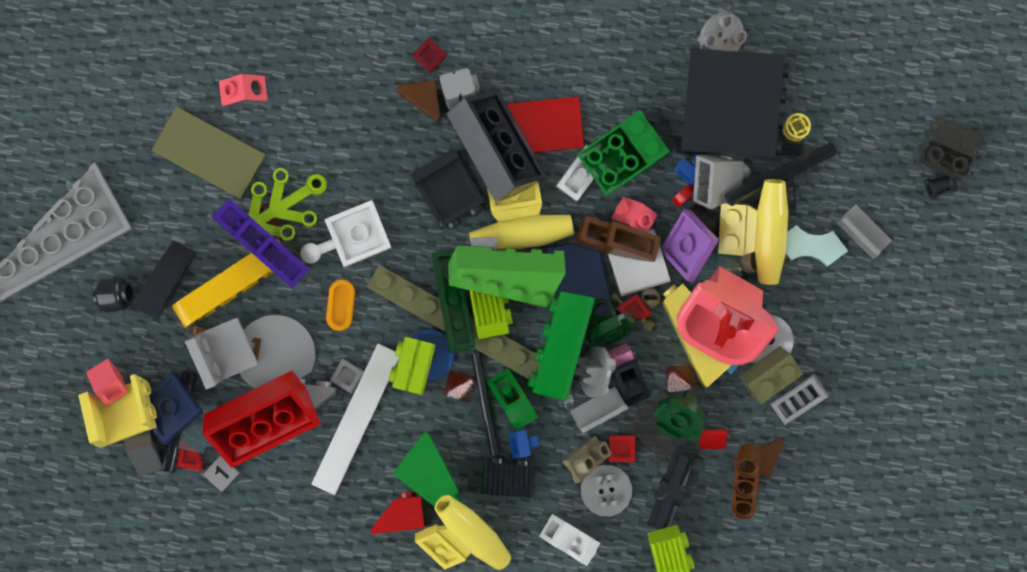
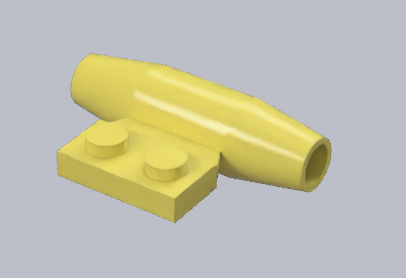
M778 179L764 180L758 210L748 203H738L730 206L727 202L721 204L718 254L744 256L755 251L758 282L761 284L775 285L779 283L786 255L789 212L785 181Z
M539 183L511 198L495 202L487 188L491 213L497 220V223L469 232L470 242L471 238L496 237L497 251L505 250V248L520 250L543 246L574 235L571 215H539L542 208Z
M450 495L442 496L435 504V511L444 523V526L436 524L415 533V542L443 569L466 561V558L471 553L496 570L504 569L511 560L510 553L498 535L472 509Z

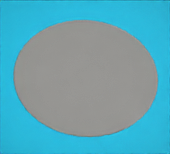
M269 315L253 321L244 329L253 352L255 343L251 341L254 337L261 338L257 366L240 372L242 378L254 389L291 370L299 379L312 371L315 362V346L309 332L296 320L282 315Z

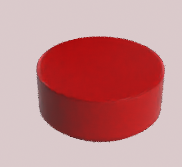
M691 183L688 184L672 199V202L677 207H682L693 197V185Z

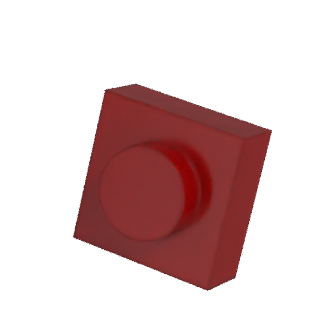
M609 436V449L611 451L609 462H635V436Z

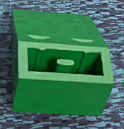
M639 110L577 153V156L603 193L608 196L666 158L670 151L641 110Z

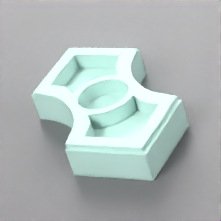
M796 225L787 232L786 256L790 261L799 257H813L827 267L848 252L834 231L824 235H811Z

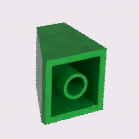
M424 432L392 474L434 507L436 502L445 495H450L459 501L461 498L457 494L460 490L432 436L428 432Z

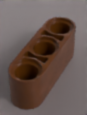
M747 443L740 447L735 466L732 513L739 519H750L754 516L759 495L763 454L761 448L752 443Z

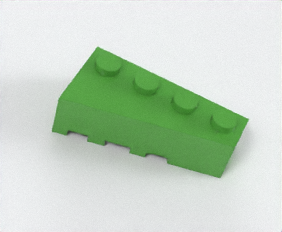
M457 246L448 263L449 286L542 307L548 306L566 274L564 251L556 250L554 254H542V250L531 249V253L515 252V248L492 251L491 247Z

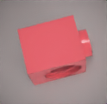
M109 359L104 360L86 372L95 394L106 406L129 393L121 373Z

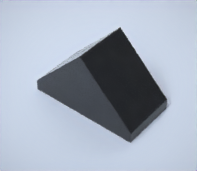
M636 359L615 367L612 375L627 406L650 397Z

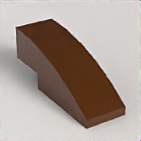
M585 216L580 221L574 244L606 254L655 262L661 237L615 221L607 223Z

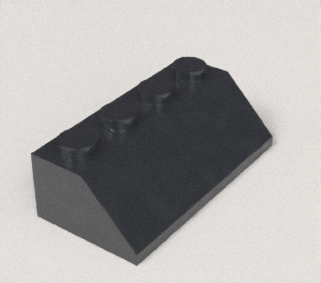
M498 90L464 98L446 113L495 202L511 198L547 178Z

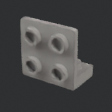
M238 318L191 336L185 341L206 389L216 386L221 380L255 367L258 364Z

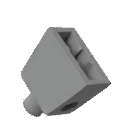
M696 155L693 201L709 209L726 203L725 194L742 186V180L750 176L749 167L741 159L731 155Z

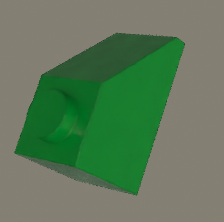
M509 368L486 381L516 431L539 418Z

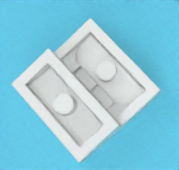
M654 229L649 230L648 233L656 235ZM660 245L655 262L608 254L621 297L670 282Z

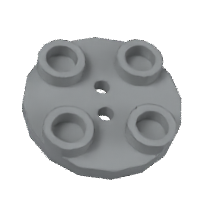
M721 12L707 20L697 40L700 43V49L738 51L741 45L745 43L747 34L737 16L732 13Z
M594 346L588 350L585 357L578 358V365L574 374L580 375L582 390L586 396L591 398L606 397L609 391L608 384L611 373L615 370L616 362L614 358L609 356L605 348Z
M601 465L583 479L581 497L585 506L591 512L599 516H613L621 513L628 506L632 497V485L629 477L621 469L613 465ZM613 487L614 491L610 492L609 488ZM600 489L604 490L603 494L599 493Z

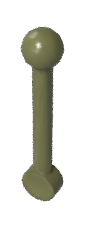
M611 294L610 300L613 303H618L619 305L624 303L620 299L619 294ZM639 320L648 331L655 327L654 322L651 320Z

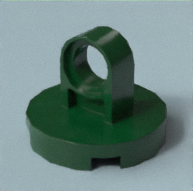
M598 298L594 300L591 317L596 326L587 333L586 337L591 347L599 346L598 343L605 342L606 346L611 345L631 334L629 328L636 329L637 323L633 314L618 315L610 301L605 298ZM601 304H606L609 307L608 314L604 317L596 315V308Z
M686 390L681 397H666L659 401L653 417L657 420V428L664 435L674 440H680L683 437L689 438L688 441H693L700 437L706 425V416L697 405L699 397Z

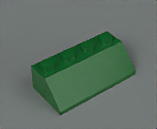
M559 292L556 297H552L548 311L552 312L549 322L545 321L541 336L545 337L542 347L538 346L534 361L538 362L536 372L531 371L527 386L531 387L530 393L556 401L567 400L595 298L566 292Z

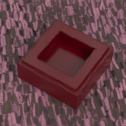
M428 37L411 56L431 74L447 57V54Z

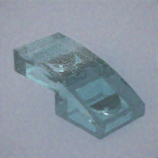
M195 398L204 412L182 431L178 448L205 453L208 440L202 434L204 414L216 409L217 403Z

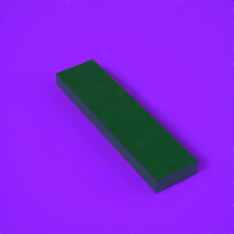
M455 250L432 253V262L449 353L475 349L465 289L449 286L448 263Z

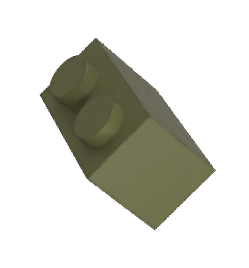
M779 346L738 377L750 395L760 404H763L802 376L803 373L791 354Z

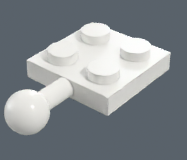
M371 200L325 219L332 239L318 245L307 243L301 248L300 255L306 263H315L319 260L321 254L337 249L345 268L392 249L375 205Z

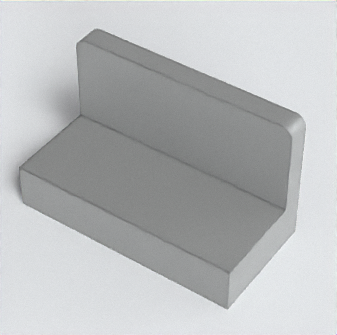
M856 204L837 222L872 259L876 258L892 241Z
M614 386L609 389L606 397L593 398L572 409L570 413L583 434L629 408Z

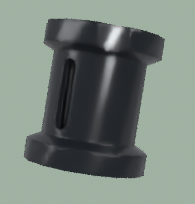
M950 170L937 178H926L924 180L931 200H936L938 196L950 191L952 193L958 191L957 182Z

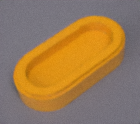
M337 280L329 289L326 321L329 327L336 331H344L349 328L353 319L355 289L347 280Z

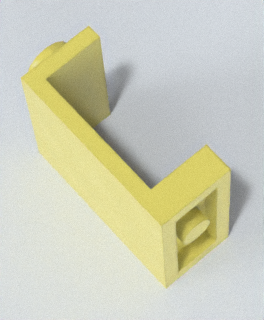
M135 374L131 375V383L126 385L129 393L109 406H106L98 396L90 392L78 395L90 444L102 448L157 428L155 422L157 413L149 397L151 388L145 379Z

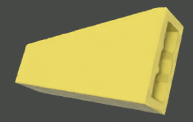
M674 284L663 294L666 299L662 304L701 385L707 388L732 365L715 360L682 339L677 329V315L691 292L684 284H681L679 287Z

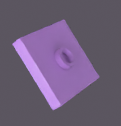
M684 209L664 242L661 251L687 281L694 282L717 244L718 239L691 210Z

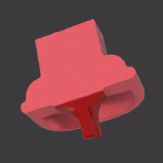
M720 266L709 280L697 284L677 315V329L684 341L715 360L728 365H744L754 361L762 354L780 330L775 324L773 317L762 308L763 290Z

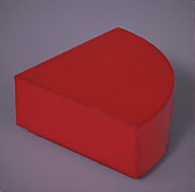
M637 294L615 309L620 315L633 314L635 321L647 319L652 315Z
M181 441L176 467L203 471V461L198 450L191 444Z

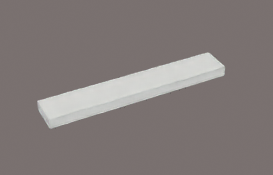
M377 344L312 481V485L336 495L388 385L392 366L396 367L399 361V357L395 356V351Z

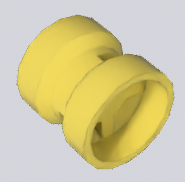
M792 114L784 123L783 135L789 141L799 142L809 134L811 123L804 114Z

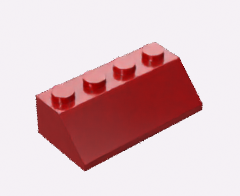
M291 370L204 414L202 434L227 464L233 468L320 425V420L307 388Z

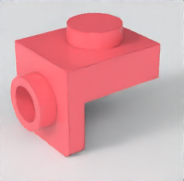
M623 197L611 219L648 233L657 217V213L641 202Z

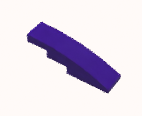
M230 198L211 216L291 288L309 270L306 265Z

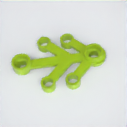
M278 168L273 173L274 186L269 209L259 214L261 201L267 193V188L264 183L256 182L251 187L253 196L248 215L270 235L281 237L284 241H291L295 236V229L291 225L278 227L266 223L273 218L302 223L305 227H313L317 221V216L314 212L306 211L301 213L287 209L309 195H322L326 190L327 182L319 174L311 175L307 179L305 186L281 200L284 184L288 181V172L283 168ZM282 172L286 178L279 181L276 179V174ZM314 180H319L321 187L314 188L311 183ZM257 186L264 188V192L260 195L254 192ZM306 215L313 216L314 221L312 223H306L304 221V217ZM284 229H290L292 235L284 237L282 232Z

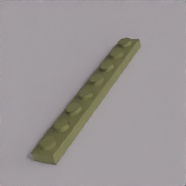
M379 265L367 288L445 332L439 298ZM470 316L476 350L529 379L531 371L536 372L538 362L534 361L536 353L504 335L478 339L475 319Z

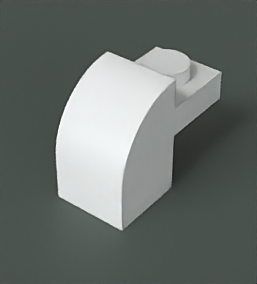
M553 514L539 536L586 566L595 556L596 550L600 545L594 538Z

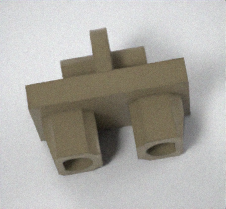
M592 436L576 450L570 452L562 462L571 471L574 483H579L611 455V451L606 442H599L596 436Z

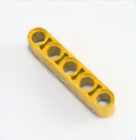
M250 253L177 301L172 308L186 329L194 325L193 322L198 319L201 321L216 311L215 308L217 306H224L236 298L237 293L240 291L242 293L259 283L258 280L263 277L265 279L274 272L255 255Z

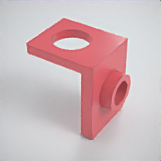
M240 74L219 81L222 106H229L245 100L267 101L265 76ZM252 81L257 82L260 87L258 95L254 94L251 89Z

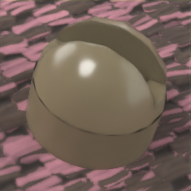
M755 252L740 256L738 262H741V267L739 269L744 273H756Z
M655 288L645 289L640 295V299L649 309L657 307L661 301V295ZM644 295H657V300H644Z

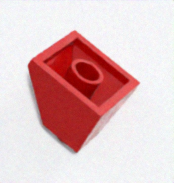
M416 492L400 493V498L394 499L371 528V534L425 528L427 525L423 498L416 496Z

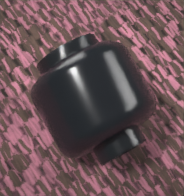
M120 277L99 281L96 290L93 292L94 303L105 313L127 309L134 298L131 284Z

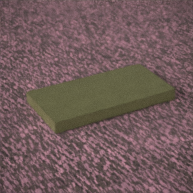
M177 106L151 150L241 200L266 157L264 153Z

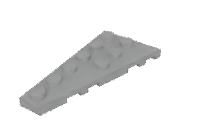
M94 162L88 168L89 170L80 180L78 179L72 185L69 192L56 202L33 227V230L27 237L16 245L17 247L13 252L0 262V303L133 230L97 163Z

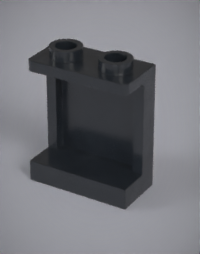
M454 148L409 174L442 230L446 227L448 230H452L462 223L461 218L468 214L470 217H473L484 210L482 206L486 204V201L461 163Z

